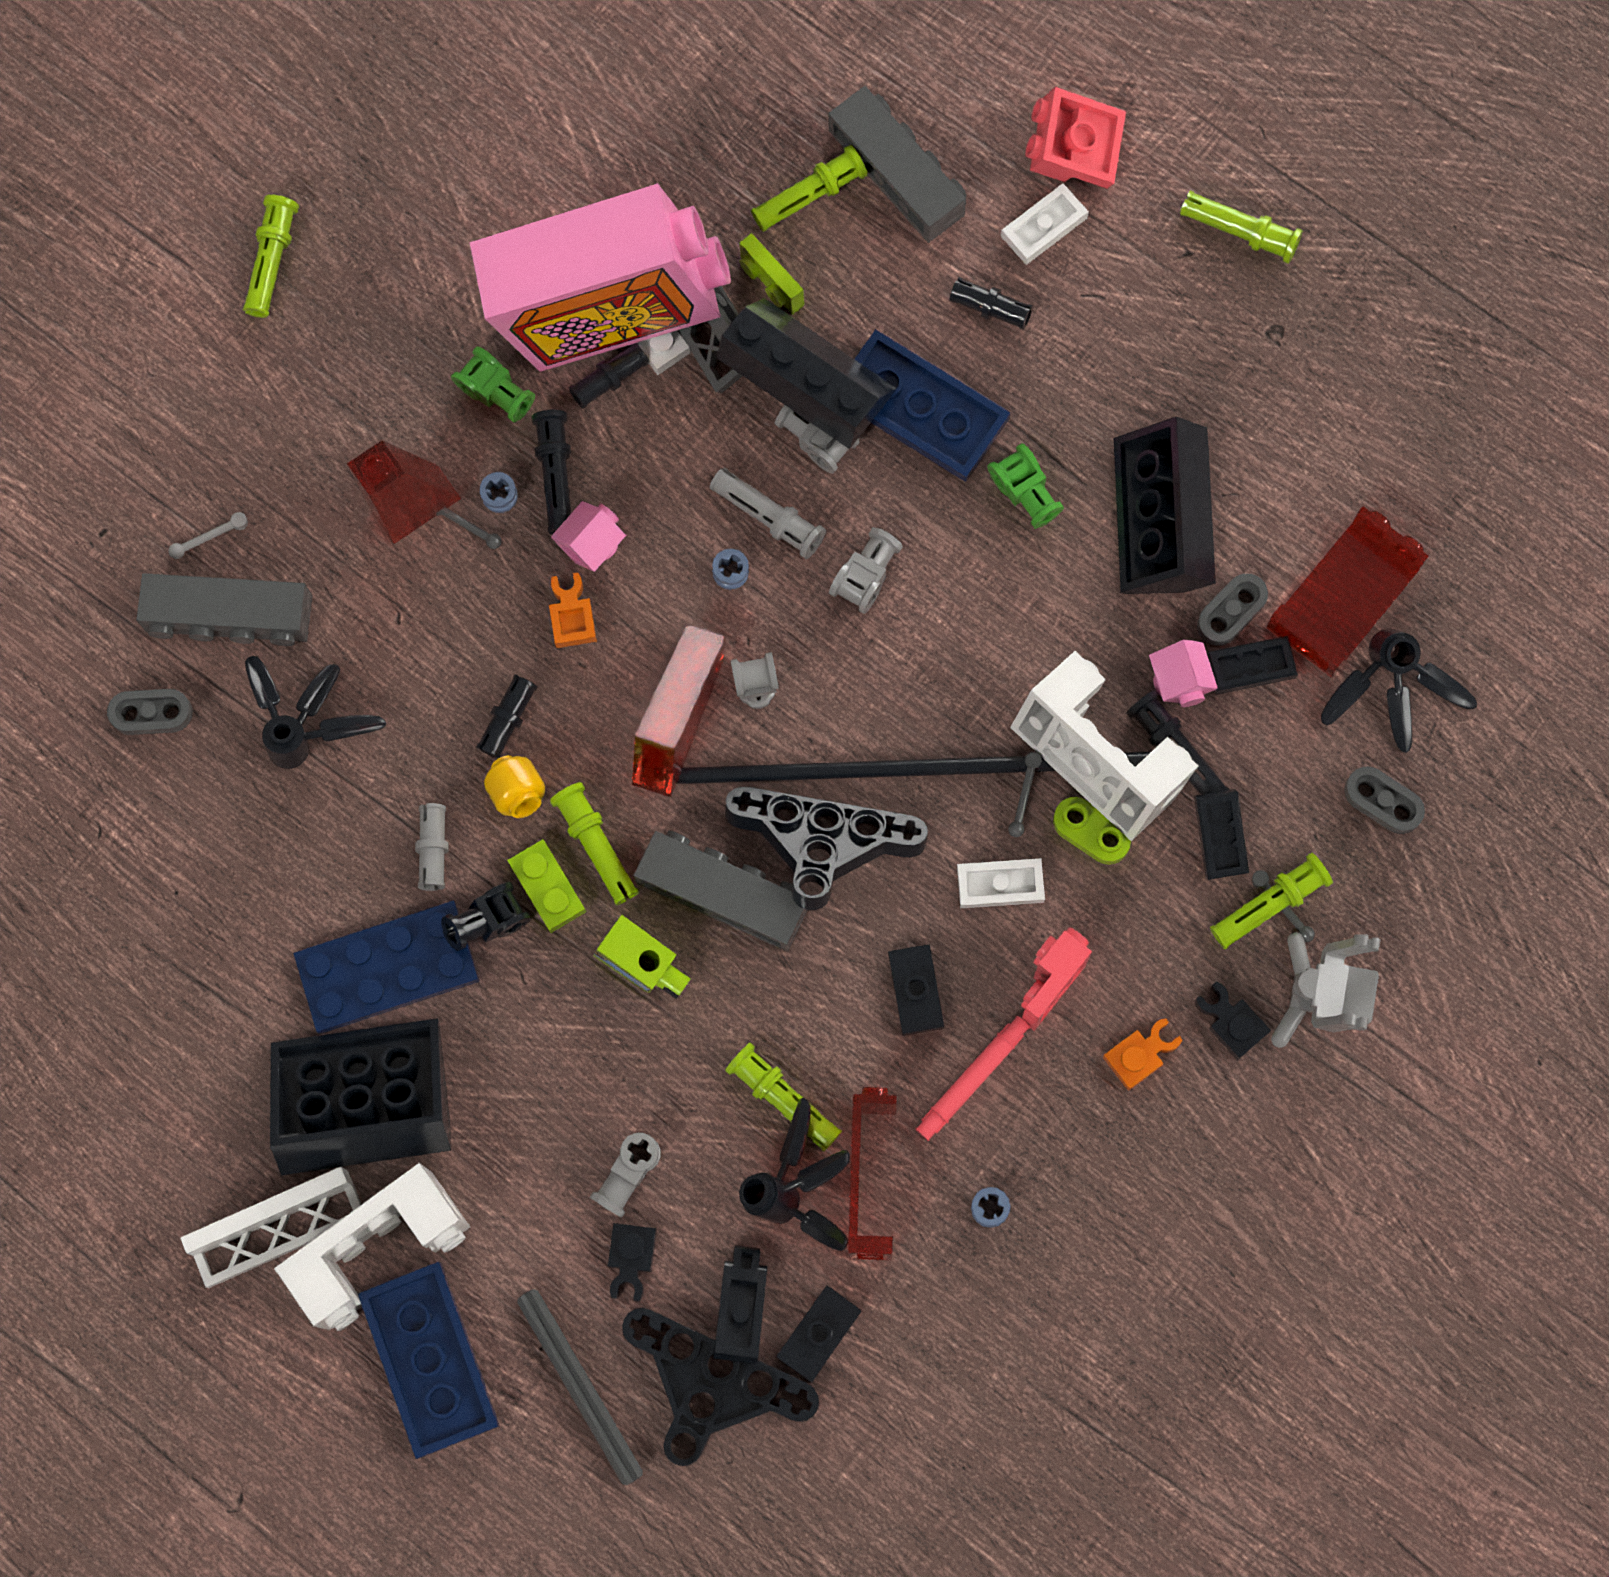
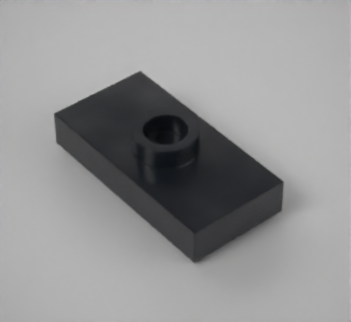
M1288 636L1207 652L1218 689L1214 690L1215 695L1296 679L1298 675Z
M1232 789L1194 796L1206 879L1211 880L1249 873L1238 791Z
M930 944L888 951L902 1036L944 1029Z
M826 1285L776 1357L812 1383L862 1310Z

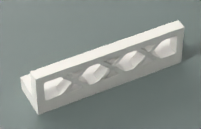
M338 1167L181 1237V1241L186 1254L194 1256L205 1287L211 1288L307 1245L344 1217L336 1220L323 1215L330 1197L345 1191L353 1211L362 1204L349 1172L342 1167ZM320 1202L317 1211L307 1208ZM298 1211L313 1215L314 1218L307 1234L297 1238L283 1232L290 1215ZM321 1219L330 1222L317 1229ZM280 1220L277 1229L267 1226ZM261 1228L274 1233L268 1251L256 1255L244 1250L251 1232ZM281 1236L291 1240L278 1246ZM240 1238L237 1247L228 1244V1242ZM219 1246L235 1251L228 1269L213 1275L204 1253ZM242 1254L250 1257V1259L238 1264Z

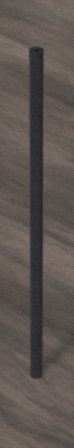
M1152 751L1124 753L1129 762L1136 767ZM1026 756L654 768L655 785L1020 773L1026 772L1027 766L1025 764ZM1042 757L1041 765L1035 769V772L1056 771Z

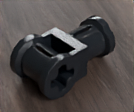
M506 882L487 891L482 896L474 899L468 910L456 916L448 914L442 917L443 934L452 948L460 951L466 948L467 942L481 936L485 942H488L497 937L501 938L511 935L531 921L529 913L522 911L512 894L514 891L512 883Z

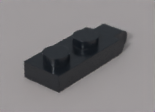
M735 1245L733 1261L724 1260L714 1359L757 1364L768 1267L766 1265H759L761 1248Z

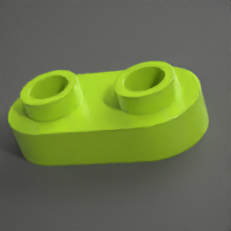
M1070 797L1063 800L1055 810L1053 824L1056 832L1096 861L1111 865L1122 861L1126 857L1131 841L1087 800L1080 797ZM1077 811L1082 815L1083 820L1080 823L1074 824L1068 820V813ZM1108 834L1115 836L1118 844L1114 847H1107L1102 841L1103 836Z

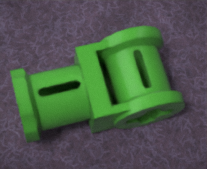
M476 346L472 351L474 356L460 372H454L451 375L452 381L466 395L474 400H479L490 408L495 403L508 413V419L515 423L521 420L530 410L535 400V394L530 390L524 391L514 384L509 371L489 352Z
M1021 443L1018 445L1016 452L1001 462L996 463L993 461L987 465L989 474L998 489L1008 496L1014 506L1021 502L1032 518L1030 523L1034 529L1048 524L1063 511L1064 507L1061 502H1055L1046 490V476L1041 471L1037 459L1025 444Z

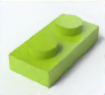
M752 233L739 243L741 254L739 263L750 278L755 279L758 277L766 286V294L777 307L780 308L784 305L793 315L804 306V289Z
M544 839L507 860L550 933L586 913L584 906Z

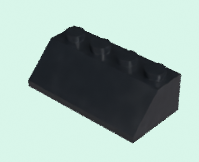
M765 298L745 306L721 335L717 359L848 449L853 446L896 391V388Z
M1176 416L1113 438L1120 593H1185L1216 584L1208 428Z

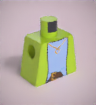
M622 914L593 955L647 993H650L656 985L677 999L691 979L671 965L676 957L674 952ZM648 956L655 961V969L647 972L641 968L639 957Z

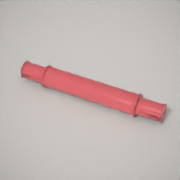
M1017 1015L1000 1033H997V1036L939 1101L930 1108L931 1110L921 1120L923 1122L915 1128L922 1137L929 1141L946 1123H949V1120L1007 1055L1015 1049V1046L1024 1037L1023 1034L1030 1029L1028 1023Z

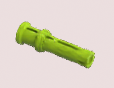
M851 145L846 146L843 154L826 164L823 162L816 164L813 169L814 173L785 189L760 206L751 209V214L759 228L765 232L768 228L798 212L823 195L835 196L839 193V188L857 177L860 179L867 177L866 167L857 151Z
M1191 190L1187 194L1188 200H1184L1180 215L1187 216L1249 241V246L1252 247V250L1258 251L1263 249L1283 257V262L1287 264L1291 262L1301 240L1302 229L1290 230L1273 223L1272 217L1267 215L1265 217L1261 216L1258 219L1198 195Z
M266 195L263 200V205L266 207L262 226L257 228L255 234L259 247L248 294L243 306V311L246 314L259 318H266L269 315L270 302L282 252L291 243L290 226L293 215L297 214L299 210L298 203L279 195Z
M583 783L572 784L555 794L550 799V803L553 807H558L569 825L567 830L569 836L575 840L579 839L611 894L615 905H621L626 900L619 885L623 886L629 899L635 897L639 890L634 886L600 827L603 824V818L599 812L593 811L584 796L585 787Z
M1314 853L1308 854L1306 861L1288 874L1280 873L1274 880V886L1244 904L1216 925L1210 927L1212 934L1224 950L1289 905L1293 908L1295 906L1299 907L1304 903L1303 898L1323 885L1329 887L1333 884L1327 869Z
M748 1043L730 1062L725 1071L729 1075L735 1074L753 1090L752 1096L760 1100L765 1098L791 1122L796 1106L803 1097L782 1079L784 1075L781 1073L782 1070L777 1066L772 1068L754 1052L755 1046L752 1043ZM810 1104L811 1118L808 1137L825 1152L842 1131Z

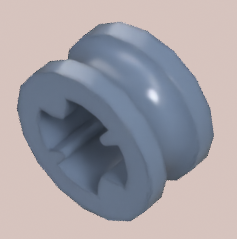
M494 472L487 475L480 484L481 498L484 505L490 511L504 513L515 506L518 500V492L513 479L509 475L502 472ZM503 485L507 486L505 487L507 497L502 498L498 496L495 500H492L493 496L490 491L492 487L500 489Z
M723 550L713 560V578L720 587L728 590L737 589L747 581L749 575L748 559L739 550ZM732 561L737 562V570H742L740 574L733 572L730 577L724 576V568H720L721 565L729 566Z
M988 1187L980 1190L972 1201L971 1212L973 1218L983 1227L993 1228L1005 1222L1010 1212L1009 1198L998 1188ZM988 1196L998 1198L997 1206L1003 1209L1001 1216L997 1217L996 1214H993L992 1220L983 1217L984 1209L978 1206L982 1198L988 1201Z

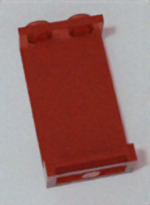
M1362 506L1353 523L1289 600L1284 605L1281 604L1274 612L1266 628L1278 637L1288 636L1290 646L1332 678L1421 570L1429 556L1423 552L1424 549L1417 540L1407 535L1403 537L1391 528L1389 520L1377 511L1370 512Z
M864 1087L862 1088V1094H853L849 1259L892 1261L893 1236L858 1235L862 1114L896 1115L897 1095H888L887 1088Z

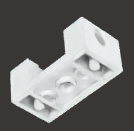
M1074 651L1030 691L1010 728L1120 832L1132 841L1175 800L1198 765L1183 747L1176 745L1167 737L1136 767L1133 766L1121 749L1112 746L1102 737L1090 720L1082 718L1089 708L1088 700L1100 690L1106 679L1099 674L1097 667L1092 662L1084 660Z
M418 1163L274 1268L313 1326L327 1330L335 1327L337 1331H340L359 1317L357 1310L362 1305L358 1293L336 1262L342 1259L346 1263L358 1256L366 1248L363 1243L376 1233L379 1237H382L391 1232L401 1223L398 1218L399 1216L403 1217L422 1246L425 1248L430 1247L435 1253L440 1249L447 1253L465 1240L466 1237L463 1232L469 1229L470 1225L430 1170Z

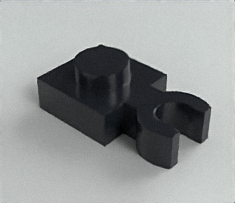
M1215 982L1211 988L1218 995V1003L1210 1005L1199 996L1195 1000V1005L1203 1014L1213 1015L1217 1019L1209 1030L1238 1061L1269 1034L1271 1030L1243 999L1235 1006H1232L1228 1002L1229 995L1227 989L1221 983Z
M613 1223L608 1267L620 1269L619 1276L612 1281L610 1286L612 1299H618L619 1289L623 1284L631 1283L635 1288L634 1301L640 1302L642 1300L644 1287L638 1279L639 1271L652 1273L657 1235L656 1228Z

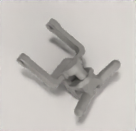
M1298 932L1291 933L1288 936L1287 943L1295 975L1289 1009L1271 1037L1272 1044L1275 1047L1282 1048L1287 1045L1306 1011L1312 1012L1311 1023L1314 1028L1330 1032L1351 1029L1367 1030V1024L1372 1021L1379 973L1374 970L1344 965V960L1348 956L1379 951V938L1368 939V935L1356 934L1351 939L1328 943L1322 950L1321 962L1314 969L1310 967L1303 936Z

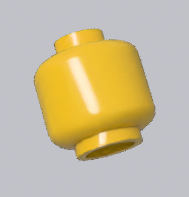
M507 755L498 758L493 762L491 769L487 772L484 779L485 789L496 810L505 816L524 818L533 814L540 807L545 795V784L534 764L526 757Z

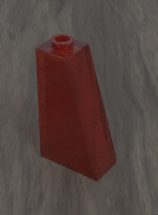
M383 440L347 463L371 512L394 544L437 516L436 513L443 508H449L461 500V497L438 465Z
M686 625L635 734L632 785L668 797L672 796L723 664L725 636L716 634L708 629Z

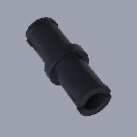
M958 277L957 281H955L949 299L950 302H956L981 312V317L990 320L994 317L1015 325L1022 330L1027 326L1033 311V305L1025 304L1002 295L1001 290L992 287L989 290L968 282L961 277Z
M636 343L631 344L630 347L608 362L602 360L596 364L595 371L569 387L570 394L583 409L608 390L615 391L620 388L621 381L641 367L649 364L648 359Z
M515 674L499 706L492 708L490 713L493 717L479 744L477 743L476 745L478 750L496 759L501 757V753L515 727L520 728L523 723L521 716L534 691L538 688L534 683Z

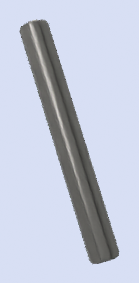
M532 1289L524 1293L517 1299V1303L620 1482L623 1485L633 1483L643 1475V1470L539 1291Z

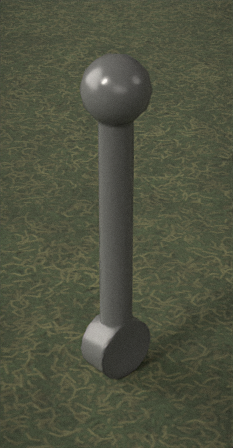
M436 498L430 502L429 508L433 515H444L485 540L487 546L491 549H498L501 546L502 539L498 534H489L446 508L442 499Z
M1031 752L1025 757L1027 770L1015 820L1008 827V832L1012 837H1021L1025 831L1022 822L1035 769L1042 762L1041 756L1036 752Z
M1259 870L1253 874L1251 880L1256 888H1263L1266 891L1272 887L1268 883L1269 876L1265 871ZM1289 906L1282 910L1284 915L1299 931L1298 933L1303 936L1304 941L1311 942L1315 937L1314 930L1309 926H1305Z

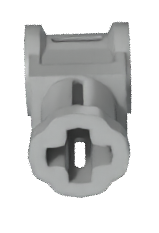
M786 405L783 406L775 419L774 424L780 429L785 427L799 438L800 449L806 452L820 468L831 474L837 470L838 461L849 450L847 447ZM857 439V441L853 444L851 448L857 447V445L860 443L859 439Z
M874 527L869 532L870 540L861 554L854 551L849 561L837 573L829 590V594L833 597L840 595L859 606V611L863 614L869 611L882 588V584L886 579L885 567L894 553H899L903 548L902 543L893 535Z
M772 652L766 653L764 658L745 662H739L737 659L731 660L737 697H740L743 703L748 704L753 709H761L769 705L771 699L777 693L776 689H779Z
M645 1133L629 1135L623 1141L620 1155L610 1169L612 1171L598 1192H592L590 1198L622 1218L625 1214L623 1208L636 1187H639L647 1172L653 1170L659 1163L661 1149L658 1142ZM644 1142H648L647 1151L651 1154L650 1160L648 1162L639 1160L637 1164H634L632 1161L635 1155L630 1151L632 1145L641 1146Z

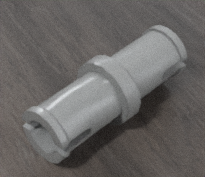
M437 803L422 804L419 806L420 840L415 842V851L419 854L418 888L426 891L442 890L445 888L444 854L449 852V843L445 840L446 806Z

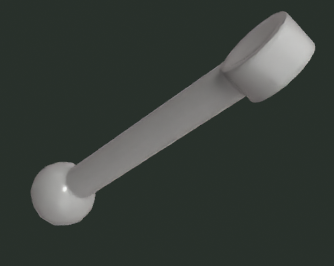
M237 512L232 515L231 521L183 544H172L169 547V555L174 559H180L185 551L231 529L243 530L248 525L247 517L243 513Z

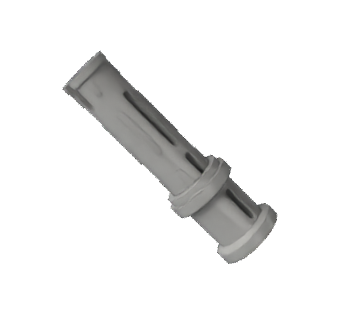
M725 467L720 469L712 479L710 490L723 496L741 510L770 528L773 538L778 541L783 539L800 550V556L804 559L810 558L822 543L826 529L821 525L815 527L798 516V510L794 507L786 506L783 508L757 489L736 477Z

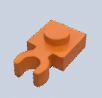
M578 572L573 573L574 585L569 590L560 588L557 576L551 578L552 591L561 602L549 605L556 648L597 642L590 598L578 600L583 592V582Z
M1166 1018L1157 1021L1153 1025L1147 1039H1144L1137 1030L1103 1055V1059L1128 1091L1163 1066L1164 1063L1157 1056L1158 1053L1173 1052L1181 1044L1182 1038L1180 1036L1169 1043L1160 1039L1159 1031L1164 1029L1169 1023Z

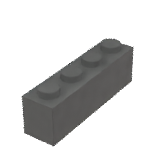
M863 86L828 113L829 132L843 148L851 145L857 151L866 167L868 176L928 243L965 216L967 195L964 188L956 179L952 178L949 180L941 171L938 159L931 151L926 150L924 152L916 143L913 131L906 123L901 122L899 124L891 115L888 103L881 95L876 94L874 96L866 86Z
M142 573L136 621L148 632L149 636L160 639L173 638V634L189 635V638L198 641H212L214 636L229 637L230 641L241 644L254 643V639H268L270 643L275 645L293 646L295 641L307 642L313 595L305 583Z
M668 830L666 835L657 831L654 832L634 874L638 885L780 949L789 951L808 911L800 908L792 898L793 884L782 881L780 886L771 883L765 880L766 874L761 870L746 864L743 865L742 869L727 863L728 857L712 848L706 847L704 852L689 846L691 841L688 838L674 831Z

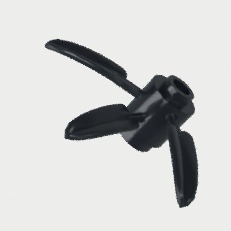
M1387 628L1377 632L1369 643V656L1373 663L1364 673L1360 670H1355L1345 679L1325 705L1321 714V721L1324 725H1330L1341 717L1370 687L1371 681L1369 678L1378 668L1394 673L1395 688L1392 687L1387 690V705L1393 737L1397 747L1402 752L1407 753L1412 746L1410 691L1408 687L1402 686L1403 673L1414 669L1419 673L1417 681L1462 708L1474 709L1477 707V701L1465 687L1434 664L1429 662L1423 667L1418 663L1421 655L1420 645L1412 635Z
M253 655L245 661L246 673L256 702L261 709H268L272 718L263 729L262 740L270 760L280 768L293 769L300 766L309 754L308 740L322 737L324 741L329 742L383 729L387 724L382 717L376 715H350L323 720L320 723L319 730L305 733L302 725L308 716L313 717L318 713L339 676L340 667L336 664H330L316 675L296 704V709L301 713L295 719L287 715L279 716L275 705L279 704L280 696L272 677L260 658Z
M803 1097L796 1106L779 1156V1160L782 1163L777 1177L767 1173H757L747 1177L741 1184L739 1198L748 1213L775 1224L786 1223L795 1217L801 1221L800 1228L804 1233L834 1250L843 1251L848 1245V1237L838 1226L817 1211L809 1210L804 1214L798 1210L800 1196L797 1188L800 1187L803 1192H810L837 1176L850 1162L849 1151L842 1150L799 1171L797 1179L791 1182L784 1181L789 1165L795 1167L799 1164L807 1141L811 1106L808 1100Z

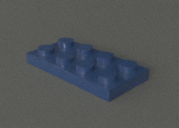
M876 329L854 359L896 388L895 393L871 423L965 482L1010 419L1011 412Z
M453 900L294 952L316 1032L323 1034L480 982L468 942L466 948L456 951L448 944L443 934L442 917L448 914L454 916L459 914L455 901Z
M436 1262L358 1293L415 1459L423 1458L500 1427L441 1262Z

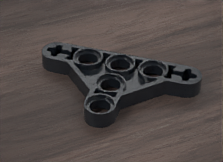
M752 787L735 788L726 797L725 817L727 821L734 827L762 833L795 873L792 898L800 908L806 910L823 908L830 899L833 881L883 854L912 858L920 855L926 847L927 826L920 818L912 815ZM742 804L749 805L746 811L739 810ZM762 807H767L766 816L761 815ZM780 809H789L796 814V817L790 821H782L777 819L774 813ZM821 816H829L835 819L837 824L831 828H822L815 823V820ZM862 823H870L877 827L878 832L873 835H863L857 831L856 827ZM886 828L891 829L890 838L885 837ZM905 833H912V840L903 839ZM813 849H823L829 853L830 858L825 861H814L808 856V852ZM814 882L819 884L823 891L817 895H807L801 891L800 886L804 883Z
M645 1308L634 1309L624 1318L622 1331L625 1339L634 1347L653 1355L674 1414V1419L664 1440V1453L668 1460L676 1465L688 1466L697 1462L703 1454L711 1434L773 1411L792 1421L803 1422L811 1419L818 1411V1394L812 1386L759 1360H757V1364L733 1361V1369L728 1376L723 1378L714 1377L708 1368L709 1359L714 1355V1339ZM644 1316L650 1317L649 1326L661 1333L663 1324L671 1326V1329L663 1337L661 1351L653 1349L658 1340L648 1335H644L640 1341L634 1338L636 1331L631 1328L633 1320L641 1321ZM677 1334H686L693 1340V1352L686 1359H676L669 1351L670 1341ZM762 1370L770 1374L773 1386L768 1394L759 1397L749 1391L747 1382L752 1373ZM780 1379L790 1382L784 1389L794 1395H798L801 1389L808 1392L807 1400L812 1403L809 1411L802 1409L798 1415L791 1412L793 1405L780 1398L779 1407L770 1404L779 1391ZM705 1392L714 1399L715 1408L710 1416L701 1419L692 1414L690 1401L697 1393ZM680 1433H688L696 1441V1450L688 1459H680L672 1452V1440Z

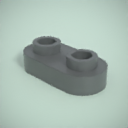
M1240 574L1233 578L1202 610L1197 622V630L1200 637L1206 643L1213 646H1224L1233 641L1264 608L1268 598V589L1264 581L1253 574ZM1240 593H1248L1252 597V602L1242 603L1238 595ZM1214 621H1219L1223 623L1225 630L1216 632L1211 628L1210 624Z
M175 689L124 691L114 696L107 708L109 722L119 732L126 735L178 732L190 723L193 715L190 701L182 692ZM172 707H178V715L168 719L166 717L167 711ZM136 709L138 711L137 717L132 721H126L127 712Z
M1369 766L1358 768L1349 776L1345 783L1344 792L1347 801L1354 808L1393 833H1410L1419 826L1424 818L1425 808L1421 798L1377 768ZM1363 784L1368 785L1372 790V796H1362L1359 793L1358 787ZM1403 808L1407 812V819L1399 820L1396 818L1394 809Z

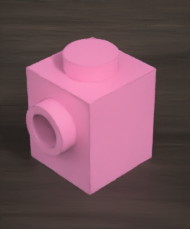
M582 501L551 538L576 564L595 572L605 560L615 554L618 544L626 535L616 525L619 519L608 507L603 504L596 507Z
M1181 640L1149 655L1155 674L1153 683L1164 702L1180 703L1181 707H1190L1203 702L1205 694L1218 689L1203 642Z

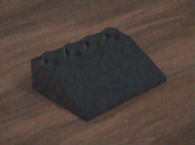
M438 1018L271 1043L270 1148L281 1176L451 1151L450 1113Z

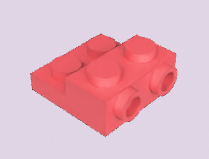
M1058 87L1053 88L1046 96L1037 100L1032 111V121L1038 123L1036 134L1030 137L1025 151L1026 157L1032 159L1030 171L1062 182H1066L1071 177L1108 189L1115 183L1126 111Z
M1071 927L1066 931L1064 930L1058 939L1051 935L1035 955L1037 957L1033 963L1037 965L1034 979L1037 981L1026 993L1021 1007L1025 1009L1022 1019L1028 1023L1033 1031L1037 1029L1086 967L1092 953L1086 947L1089 944L1088 940Z

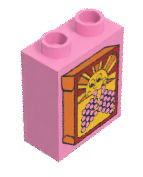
M659 184L470 242L485 320L540 372L720 318L714 288L730 284L731 282L727 259L719 239L716 236L706 238L705 230L696 208L690 206L678 210Z

